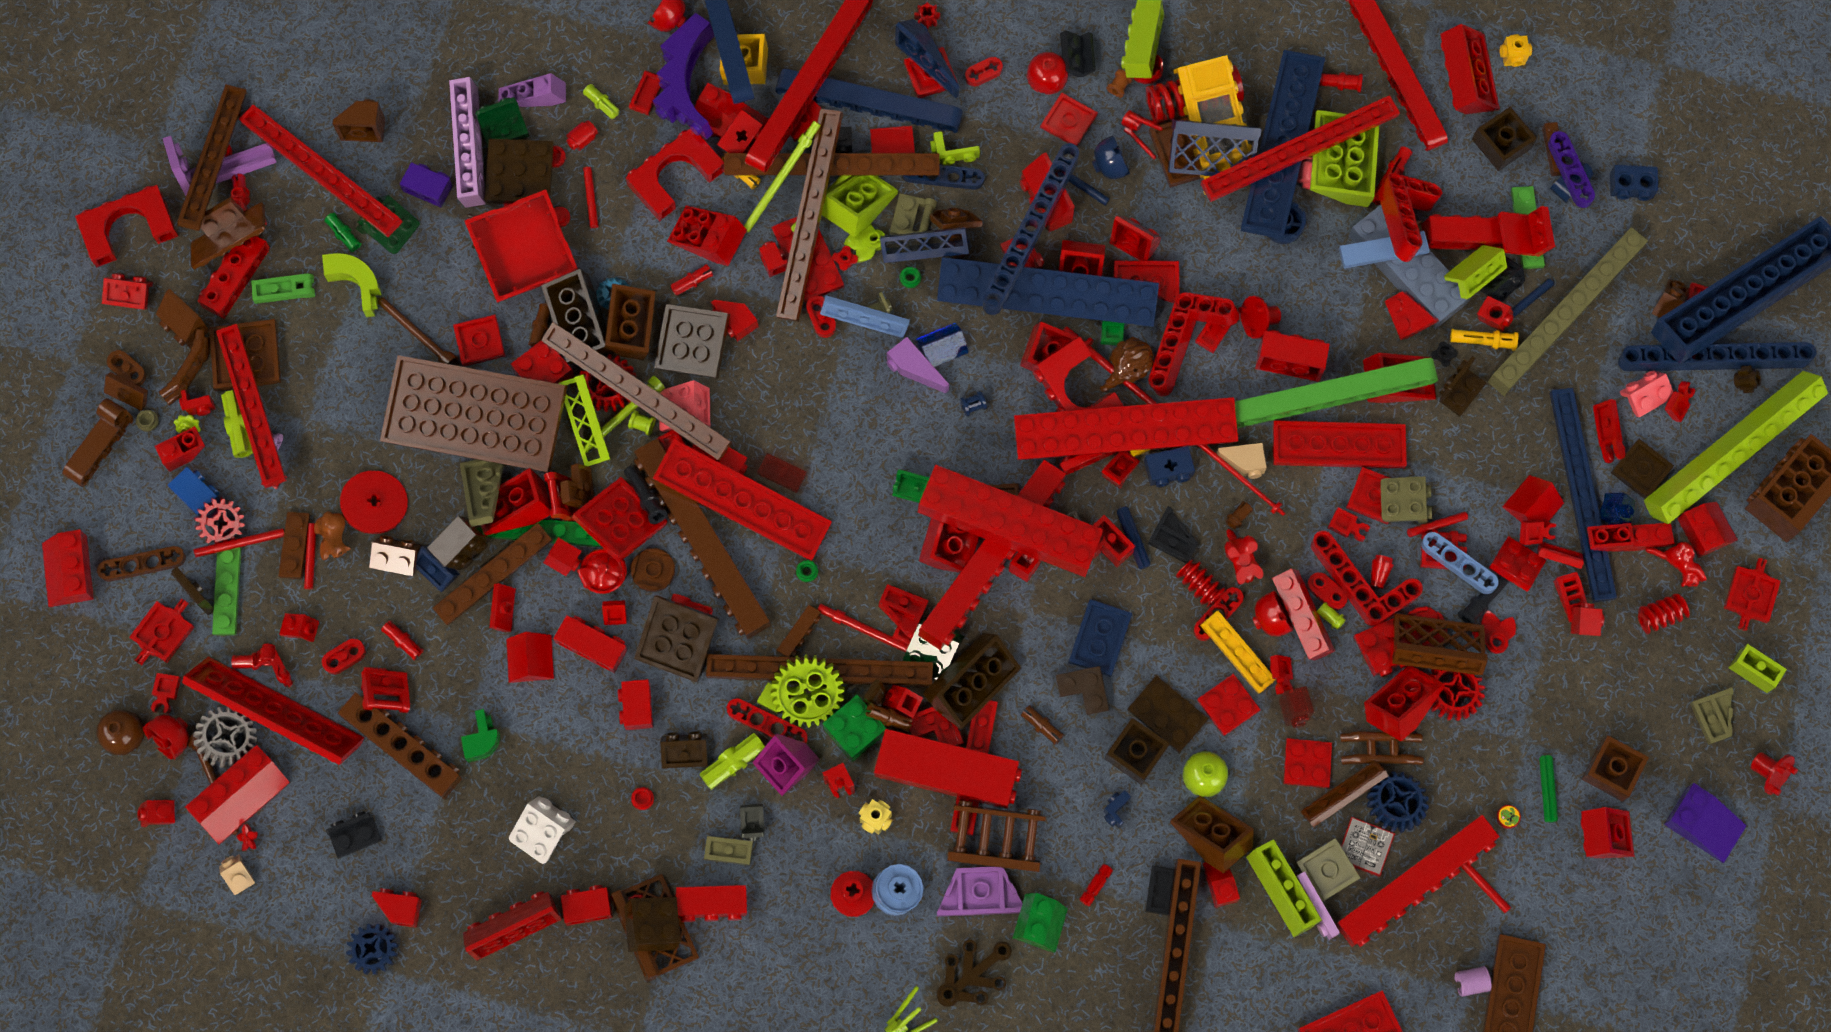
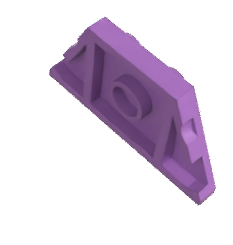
M956 868L937 911V917L1020 913L1022 901L1004 868Z

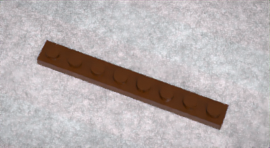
M225 84L177 221L178 226L200 231L246 97V89Z

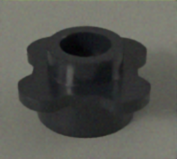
M1440 342L1437 350L1432 351L1431 357L1440 361L1442 366L1447 367L1450 365L1452 358L1457 357L1458 353L1450 344Z

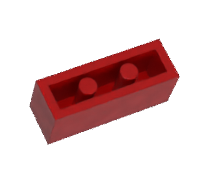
M566 615L553 638L555 643L615 674L628 651L626 645H624L625 641L616 636L612 638L606 636L605 631L597 626L591 628L585 625L586 622L578 616L574 615L572 618Z
M746 885L676 887L678 918L681 919V922H694L695 918H705V921L711 922L718 921V917H728L729 921L742 920V916L747 914Z

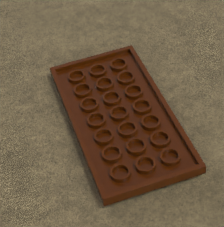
M397 355L380 441L525 469L530 468L531 470L548 473L551 470L567 386Z

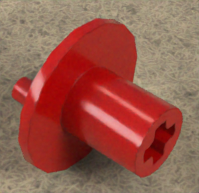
M1257 295L1246 298L1242 306L1238 308L1245 333L1253 339L1262 338L1264 331H1268L1269 325H1276L1281 320L1279 307L1276 305L1267 306L1265 301Z
M1760 752L1751 764V770L1767 779L1764 790L1769 795L1775 794L1779 796L1781 793L1780 788L1787 781L1790 774L1795 775L1798 772V769L1794 767L1795 758L1790 754L1785 755L1777 762Z
M848 871L841 874L834 880L831 887L830 898L833 906L839 913L847 917H858L866 914L874 905L871 892L873 881L866 874L859 871Z

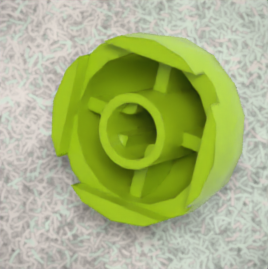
M1201 751L1192 755L1186 761L1183 768V781L1186 787L1193 794L1202 797H1211L1218 794L1225 787L1228 780V767L1225 761L1218 754L1210 751Z

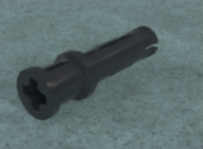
M631 465L624 470V474L640 498V506L642 510L647 512L649 522L651 524L662 522L666 518L667 512L660 506L658 496L650 491L637 466L633 465V468Z
M1498 574V586L1495 591L1490 594L1480 593L1478 596L1472 597L1470 604L1464 610L1458 612V617L1465 623L1476 624L1475 620L1482 613L1484 614L1488 611V605L1510 581Z

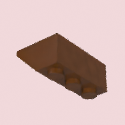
M612 284L605 338L606 348L621 357L644 361L649 352L656 291Z

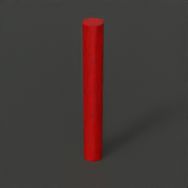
M584 167L583 173L590 228H598L592 168Z
M1464 511L1407 529V534L1409 537H1413L1468 519V514Z
M315 523L308 524L304 589H313Z
M1464 863L1461 866L1504 913L1511 908L1472 865L1467 866Z

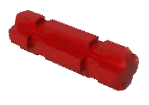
M1103 864L1100 867L1099 873L1094 876L1086 888L1087 891L1080 897V901L1084 905L1090 906L1095 899L1094 896L1098 895L1107 881L1106 878H1109L1112 874L1113 869L1108 865Z

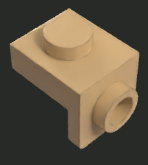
M240 855L226 858L222 861V865L219 866L221 876L234 895L255 884Z

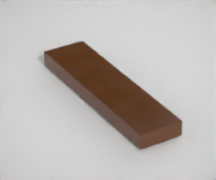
M1375 760L1300 812L1314 828L1388 777V774Z

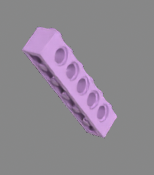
M470 77L449 80L457 198L465 208L485 205L481 128L475 114L479 110L478 87Z

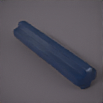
M1127 506L1119 508L1117 515L1124 533L1135 545L1133 555L1138 568L1145 569L1150 566V560L1130 510Z

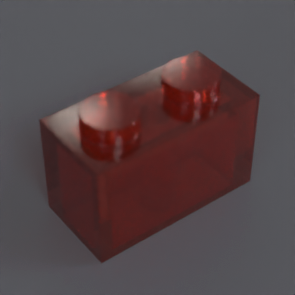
M1307 686L1284 691L1279 699L1286 727L1291 725L1293 728L1303 727L1314 713Z

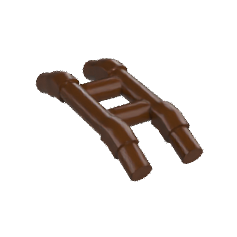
M196 330L193 346L175 377L159 391V394L165 398L164 400L169 406L182 397L181 390L185 389L188 392L189 386L203 363L209 357L210 338L204 337V330Z
M1359 731L1341 733L1340 735L1341 742L1366 741L1367 754L1342 756V765L1366 764L1375 760L1379 764L1422 765L1424 762L1422 756L1411 754L1399 755V740L1385 732ZM1411 733L1399 742L1421 743L1423 736L1422 734ZM1375 741H1389L1390 755H1376Z

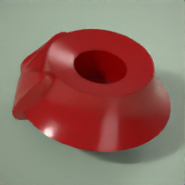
M600 548L585 556L577 572L585 589L599 594H606L615 591L622 585L626 578L627 567L624 559L618 563L604 548Z

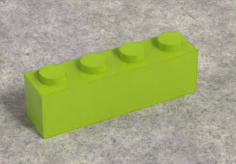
M1137 0L1136 7L1132 9L1131 13L1133 22L1128 26L1129 40L1125 41L1126 55L1122 56L1121 66L1122 69H1125L1127 78H1152L1164 19L1162 0Z
M1274 839L1254 849L1246 857L1293 937L1313 928L1322 921Z

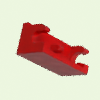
M844 763L822 772L825 785L828 784L834 797L839 798L837 791L838 788L841 789L843 786L849 796L855 793L854 783Z

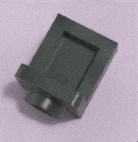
M763 804L740 805L741 838L755 841L759 840L760 837H764Z

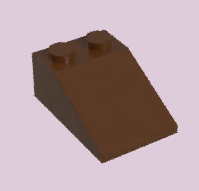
M1198 796L1170 820L1172 826L1203 860L1222 873L1227 871L1253 848L1254 829L1202 796Z

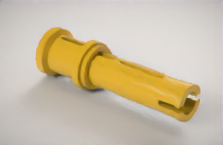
M1451 329L1450 342L1488 345L1496 350L1498 348H1508L1515 351L1518 346V332L1509 334L1500 333V330L1487 333Z

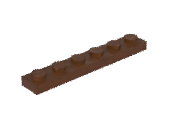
M537 523L441 600L433 609L448 626L492 591L494 584L502 583L553 540Z

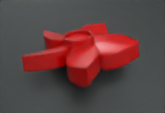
M244 824L242 833L236 836L239 841H243L242 851L247 850L249 847L256 849L254 840L257 838L258 832L252 831L248 824Z

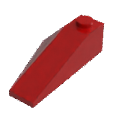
M710 83L706 84L695 105L697 112L708 121L713 132L712 137H721L741 108L763 122L762 129L769 120V118L744 102L734 105L731 94ZM745 130L736 132L738 134L737 139L747 138Z

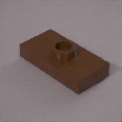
M111 372L106 375L105 394L140 411L145 408L148 390Z

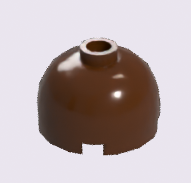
M127 710L108 712L100 719L97 725L96 735L98 742L111 754H129L140 746L144 738L142 721L136 714Z

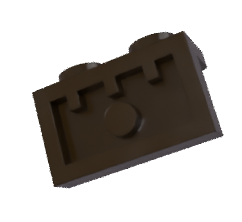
M700 731L689 732L688 735H679L677 732H671L661 737L662 768L708 766L707 734H702Z

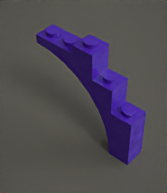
M695 13L660 46L664 54L663 58L667 64L656 73L660 80L659 85L663 91L653 100V103L656 107V114L662 120L666 118L672 124L678 120L683 125H689L696 135L699 136L701 134L708 139L713 132L708 121L697 112L692 104L690 84L698 57L715 35L710 22Z

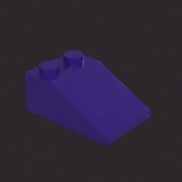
M1695 783L1685 789L1664 823L1665 826L1722 863L1726 861L1747 826L1715 796Z

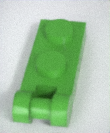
M299 274L251 281L253 302L255 304L315 297V289L312 288V283H314L313 274ZM297 284H303L304 288L297 289Z

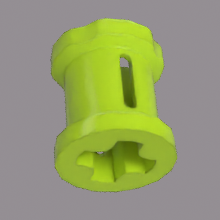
M634 410L628 427L631 430L635 428L643 431L645 435L650 436L656 424V418L653 416L651 418L646 417Z

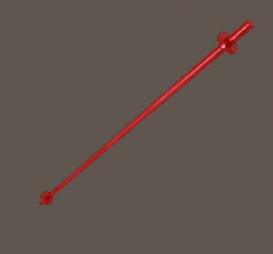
M1068 326L1063 329V331L1079 337ZM1091 337L1086 341L1083 340L1091 353L1090 357L1110 374L1113 373L1114 366L1091 347L1094 340ZM1126 380L1122 383L1145 403L1158 404L1135 383ZM1197 445L1273 507L1270 512L1273 514L1279 512L1282 516L1285 515V512L1280 508L1282 503L1278 502L1275 504L1207 445Z

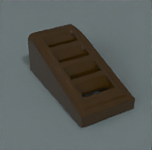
M876 679L864 695V703L867 706L870 703H874L883 708L886 707L883 703L887 690L881 681Z

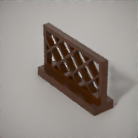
M1394 614V652L1392 664L1483 676L1488 661L1487 654H1485L1484 625ZM1399 622L1408 623L1411 628L1405 630L1399 625ZM1427 625L1432 627L1434 630L1428 633L1422 628V626ZM1444 629H1453L1456 634L1450 636ZM1417 631L1423 637L1416 640L1411 633ZM1467 632H1478V637L1473 639ZM1440 634L1445 640L1439 643L1433 636ZM1460 636L1468 642L1464 646L1456 641ZM1405 637L1412 644L1400 643L1399 641ZM1429 641L1434 647L1423 646L1422 643ZM1450 643L1457 650L1446 649L1445 646ZM1474 647L1479 653L1469 652L1467 649Z
M663 874L622 891L618 890L611 893L610 899L626 936L624 906L629 901L626 895L637 892L643 895L642 898L646 896L649 898H661L665 893L666 897H672ZM660 881L663 888L660 897L648 893L650 885ZM679 919V926L682 931L680 939L684 935L686 942L681 941L680 944L689 947L690 951H692V956L686 959L675 956L679 945L675 948L673 955L664 951H654L656 952L654 958L651 951L634 952L646 982L699 959L684 922H681V919ZM658 953L671 958L669 965L660 970L655 962ZM673 959L679 961L677 963L672 964Z

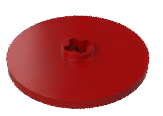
M365 471L353 476L345 484L340 495V509L345 520L353 528L368 534H380L392 530L403 520L407 511L408 498L403 485L394 476L382 471ZM371 498H376V506H372Z

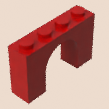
M691 129L682 131L677 139L672 143H666L660 152L649 156L643 165L632 169L626 177L628 187L659 222L676 209L675 201L658 182L659 174L665 166L677 161L690 163L709 183L724 172V161L700 135H696Z
M158 185L147 186L142 191L126 194L121 199L105 202L100 207L84 210L75 216L90 259L96 268L117 260L110 242L109 232L112 224L123 215L139 214L145 217L151 233L158 244L178 237L163 193Z
M1080 336L1071 339L1032 365L1034 377L1039 383H1043L1046 388L1044 390L1046 396L1050 401H1054L1058 407L1056 409L1057 412L1124 406L1115 392L1108 393L1085 408L1073 404L1068 399L1064 389L1066 375L1074 366L1091 356L1090 351Z

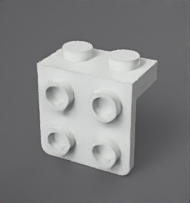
M538 796L526 805L509 836V840L531 857L544 864L551 857L562 835L570 831L576 821L570 818L567 812L553 806L548 799Z

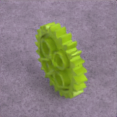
M805 654L804 660L801 661L796 656L795 663L788 659V667L786 668L781 665V673L775 672L774 678L776 680L771 682V686L775 689L771 690V695L776 697L772 699V704H778L776 712L783 711V719L790 716V724L798 720L799 727H801L803 722H806L809 728L811 721H814L819 726V719L826 721L828 714L832 716L835 713L834 709L841 708L840 703L837 701L841 702L844 700V696L840 694L844 692V687L839 686L843 684V678H837L839 670L832 671L833 663L825 666V658L817 662V655H814L813 659L809 660L807 654ZM813 674L821 676L817 681H813L809 677ZM797 681L799 685L797 687H790L788 682ZM808 688L811 693L807 694L804 689ZM818 695L828 697L825 701H818L816 699ZM798 701H802L806 705L802 708H798L794 704Z

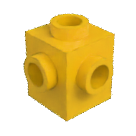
M1513 34L1506 37L1503 45H1500V57L1503 58L1504 66L1518 67L1525 65L1529 56L1532 55V45L1528 43L1527 36Z

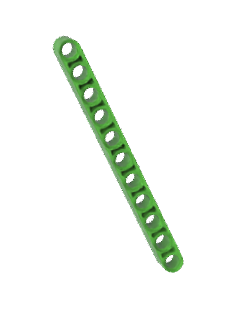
M1424 358L1235 401L1237 428L1431 385L1438 381L1433 358Z

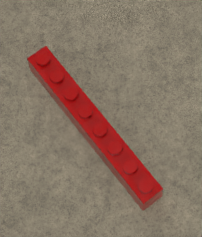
M1481 815L1335 924L1351 947L1356 944L1359 947L1363 946L1371 940L1368 935L1374 931L1379 934L1389 926L1388 920L1392 917L1397 920L1407 913L1404 908L1412 903L1415 907L1425 899L1423 894L1428 890L1434 893L1442 887L1443 884L1440 881L1448 877L1451 880L1461 872L1459 867L1464 863L1470 866L1479 858L1476 854L1484 850L1487 853L1497 845L1494 841L1500 836L1485 817Z

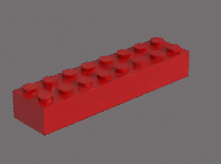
M938 465L934 466L919 502L917 512L1082 577H1086L1103 533L1101 528Z

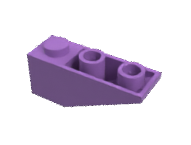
M552 73L499 88V102L504 98L515 97L519 107L557 105L566 102V83Z

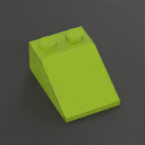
M854 176L826 194L822 216L855 237L869 227L898 194V190L878 176Z

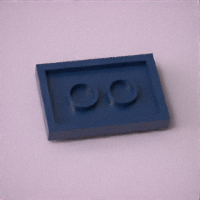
M1090 599L1068 663L1085 669L1101 666L1102 674L1111 677L1132 613Z

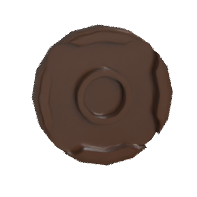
M648 548L634 557L631 564V575L634 583L640 589L647 592H658L672 583L675 576V564L666 551L658 548Z

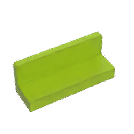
M1482 245L1444 275L1445 280L1458 283L1461 298L1469 299L1507 268L1504 249Z

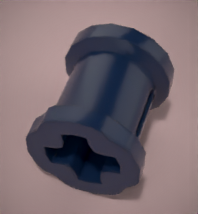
M978 391L976 395L960 398V404L966 417L970 416L971 412L987 409L986 401L981 391Z

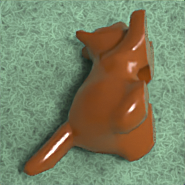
M327 511L314 524L315 534H320L323 537L320 545L322 560H327L329 555H332L333 558H339L346 551L351 550L342 541L346 520L340 513Z

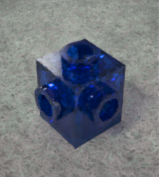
M1625 492L1605 493L1603 505L1600 509V518L1607 522L1608 525L1632 523L1636 501Z

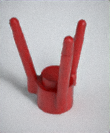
M1129 110L1121 122V125L1125 127L1124 132L1129 134L1147 154L1156 159L1154 153L1133 131H1138L1142 124L1162 131L1163 128L1159 126L1160 124L1154 123Z

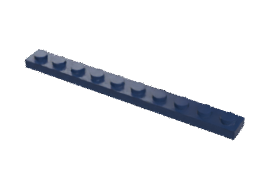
M1573 388L1551 390L1549 394L1592 601L1594 603L1615 600L1617 595L1607 551L1591 550L1587 527L1602 526L1574 391Z

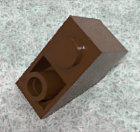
M1669 279L1651 314L1661 318L1683 304L1689 289L1686 288L1683 282Z

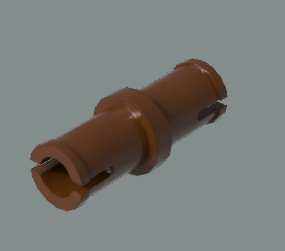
M545 303L539 304L536 319L533 320L531 325L533 330L528 345L531 347L541 341L549 328L550 311Z
M870 703L866 709L870 711L865 713L867 717L879 720L885 726L891 725L907 732L912 725L908 723H912V718L898 714L892 708L886 709Z
M1031 705L1026 707V710L1032 716L1023 711L1021 717L1033 725L1037 733L1041 732L1054 745L1058 744L1059 740L1053 734L1060 739L1063 738L1064 734L1050 723L1048 717L1044 718Z

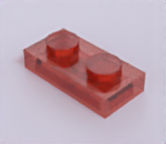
M767 453L757 474L797 493L807 472Z

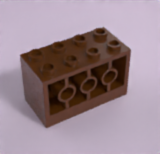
M1812 434L1806 439L1801 437L1787 451L1784 458L1775 465L1773 471L1759 484L1760 486L1746 499L1749 504L1745 507V510L1786 543L1789 542L1805 527L1831 496V449Z

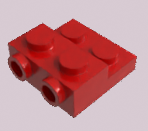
M1393 618L1353 636L1373 677L1376 675H1380V677L1387 676L1393 672L1392 668L1399 666V664H1392L1394 652ZM1405 637L1399 641L1400 643L1410 644ZM1400 665L1402 669L1407 667V665Z

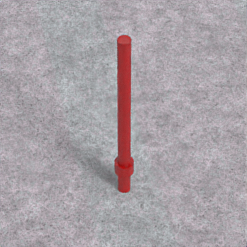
M820 603L817 610L821 614L832 618L833 622L840 625L843 623L906 653L908 644L847 616L846 612L839 609L834 610Z

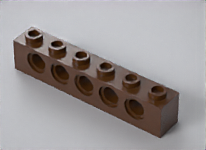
M355 692L339 710L338 714L445 800L462 780L459 775L460 770L451 762L448 765L442 762L443 756L436 750H427L424 747L426 743L420 737L415 735L412 738L406 732L409 729L398 721L396 724L389 719L391 715L385 709L377 710L373 708L372 710H364L362 706L364 696H360ZM372 712V718L369 721H362L365 713ZM383 726L390 727L386 735L379 734ZM400 740H407V744L403 749L396 748ZM419 753H423V761L414 763V757ZM440 767L442 769L439 776L431 777V771L434 768Z

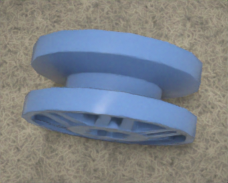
M890 865L880 872L873 881L871 890L873 901L886 914L894 916L903 915L916 907L922 899V879L914 869L907 865ZM897 886L901 889L899 893L894 891Z

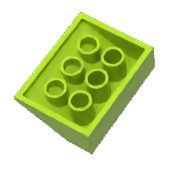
M1317 110L1315 129L1347 114ZM1379 126L1313 155L1310 190L1348 205L1368 207L1375 195Z

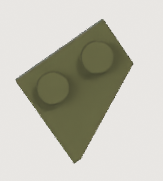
M1733 688L1690 703L1708 745L1732 736L1731 718L1733 717V708H1731Z

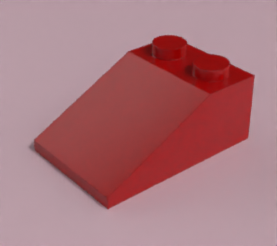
M1116 216L1110 244L1139 261H1149L1160 244L1161 237L1153 229H1146L1141 226L1134 218Z
M1377 353L1364 359L1363 367L1364 372L1431 357ZM1433 383L1427 386L1369 398L1367 402L1390 403L1435 400V385Z
M528 468L500 485L494 520L492 523L481 525L483 533L490 535L529 526L548 517L552 507L544 481L533 470Z
M1407 666L1364 702L1366 722L1402 741L1418 727L1445 685L1417 668Z

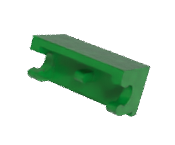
M898 469L892 496L919 503L929 477Z

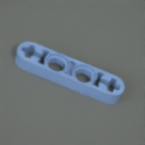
M1430 532L1424 536L1421 546L1428 555L1481 593L1490 594L1495 591L1498 586V578L1494 573L1440 534ZM1432 539L1436 540V546H1428L1429 541ZM1442 545H1444L1445 548L1441 554H1438L1439 548L1441 549ZM1445 552H1454L1457 557L1454 562L1447 561L1445 559ZM1466 564L1472 565L1475 573L1473 575L1465 574L1463 566ZM1479 572H1481L1482 575L1480 576V578L1477 581L1474 580L1479 574ZM1487 579H1490V585L1488 587H1485L1483 585V580L1486 581Z

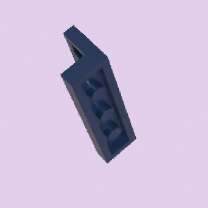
M966 227L880 237L884 263L969 254L971 250V242L967 238ZM953 234H962V240L949 241V238ZM935 236L943 241L940 243H927L931 237ZM910 239H916L921 245L907 246L906 243ZM894 241L900 247L887 248L886 242Z

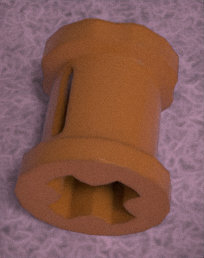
M1118 69L1115 72L1116 77L1111 84L1107 85L1106 89L1109 93L1122 98L1126 86L1133 81V78H1127L1126 72Z

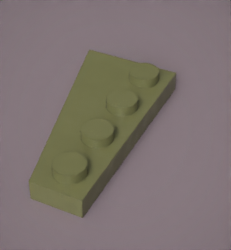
M482 460L460 463L470 526L492 523L504 465Z

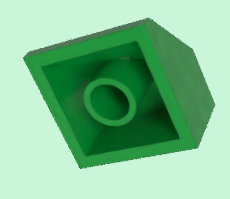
M1038 893L1025 894L1013 939L1055 953L1068 908L1057 900Z

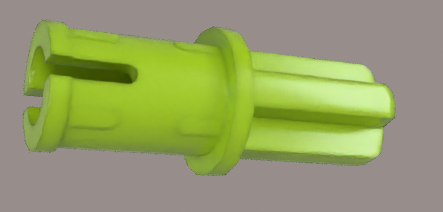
M593 84L585 87L583 95L595 104V108L601 109L611 119L619 115V108L608 99L609 97L606 94H602Z

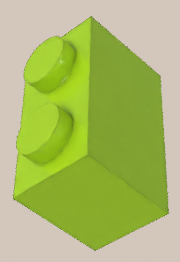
M1749 644L1739 650L1728 667L1766 693L1776 688L1787 670Z

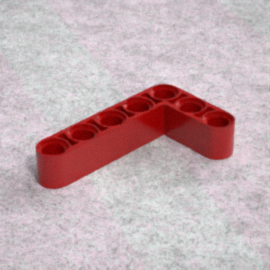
M1390 173L1378 189V195L1394 253L1400 260L1410 262L1423 244L1413 208L1431 211L1441 197L1442 190L1438 185L1431 182Z
M1188 292L1177 296L1148 379L1150 386L1158 396L1165 397L1172 392L1196 321L1232 326L1240 319L1239 311L1230 299Z
M1319 531L1311 541V549L1337 585L1345 591L1348 600L1369 626L1374 627L1394 616L1395 613L1397 614L1415 602L1423 591L1421 582L1415 578H1410L1378 598L1329 532ZM1317 540H1324L1327 543V546H1319L1317 544ZM1331 557H1336V558H1338L1339 561H1340V564H1339V565H1334V564H1332L1331 561H1330V558H1331ZM1343 576H1351L1353 578V582H1346L1343 579ZM1406 587L1415 589L1416 594L1410 595L1407 593ZM1363 593L1367 600H1359L1356 594ZM1388 599L1396 600L1398 606H1390L1388 603ZM1370 611L1378 612L1380 619L1372 618Z

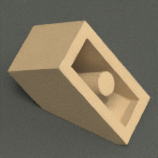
M1262 443L1223 447L1217 451V455L1242 476H1248L1249 479L1261 477V474H1264L1267 468Z

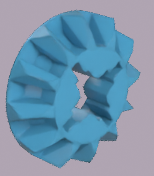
M618 277L606 278L605 281L599 284L596 294L597 300L602 307L609 310L610 293L608 289H612V284L629 286L625 280Z

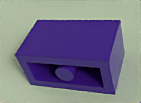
M411 162L400 182V186L403 192L441 208L452 188V183L449 176L445 173H435L424 164L416 165Z

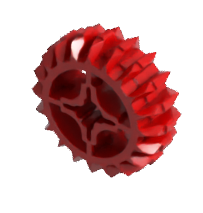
M611 354L607 355L608 359L637 377L636 373H632L634 371L633 366H628L626 359L621 361L620 356L617 355L613 360ZM580 371V375L585 377L593 405H595L597 411L603 406L604 412L607 413L609 406H612L613 411L616 412L617 404L624 408V400L629 403L631 402L608 385H604L597 378L596 380L599 383L596 386L597 390L593 392L590 389L593 375L587 371ZM608 393L615 394L611 397H604Z
M1432 669V674H1428L1437 680L1443 675L1453 674L1451 682H1444L1445 687L1441 694L1446 696L1447 704L1438 696L1434 706L1431 708V712L1436 711L1437 708L1440 710L1438 714L1440 718L1447 713L1446 718L1449 721L1453 715L1456 721H1460L1462 716L1468 719L1470 713L1474 715L1477 712L1476 707L1480 708L1482 706L1480 700L1485 698V694L1480 691H1483L1485 686L1478 685L1482 681V677L1476 678L1475 674ZM1462 677L1468 682L1470 688L1463 685ZM1454 684L1457 688L1456 690H1459L1455 696L1450 691ZM1458 698H1471L1467 705L1455 707Z

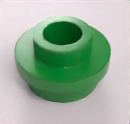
M907 267L900 273V282L906 288H915L921 282V274L916 268ZM908 275H913L914 280L908 281L906 277Z
M804 560L797 565L796 575L802 582H812L818 576V567L813 561ZM809 568L812 572L809 575H805L803 570Z

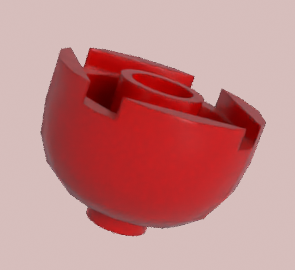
M662 0L652 16L654 21L649 20L647 24L661 32L672 31L676 26L680 28L686 20V17L683 16L686 11L684 0Z
M1043 52L1032 58L1027 68V80L1033 90L1050 95L1058 93L1065 87L1068 81V72L1066 71L1065 62L1060 55L1054 52Z
M1275 590L1257 601L1254 608L1256 616L1252 619L1258 630L1262 628L1267 635L1278 637L1293 631L1294 628L1288 613L1285 612L1281 604L1282 600Z
M163 714L155 717L143 726V732L148 740L153 738L154 742L160 747L157 749L170 760H175L187 748L189 734L186 730L188 725L180 717L176 719L171 715Z

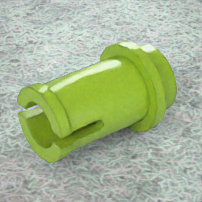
M1326 602L1317 610L1318 614L1331 624L1332 629L1336 628L1338 630L1346 621L1343 618V614H1338Z

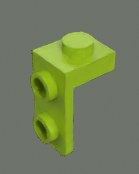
M935 132L933 134V141H930L931 153H939V164L952 165L955 161L960 160L972 162L980 156L979 146L946 151L942 132Z

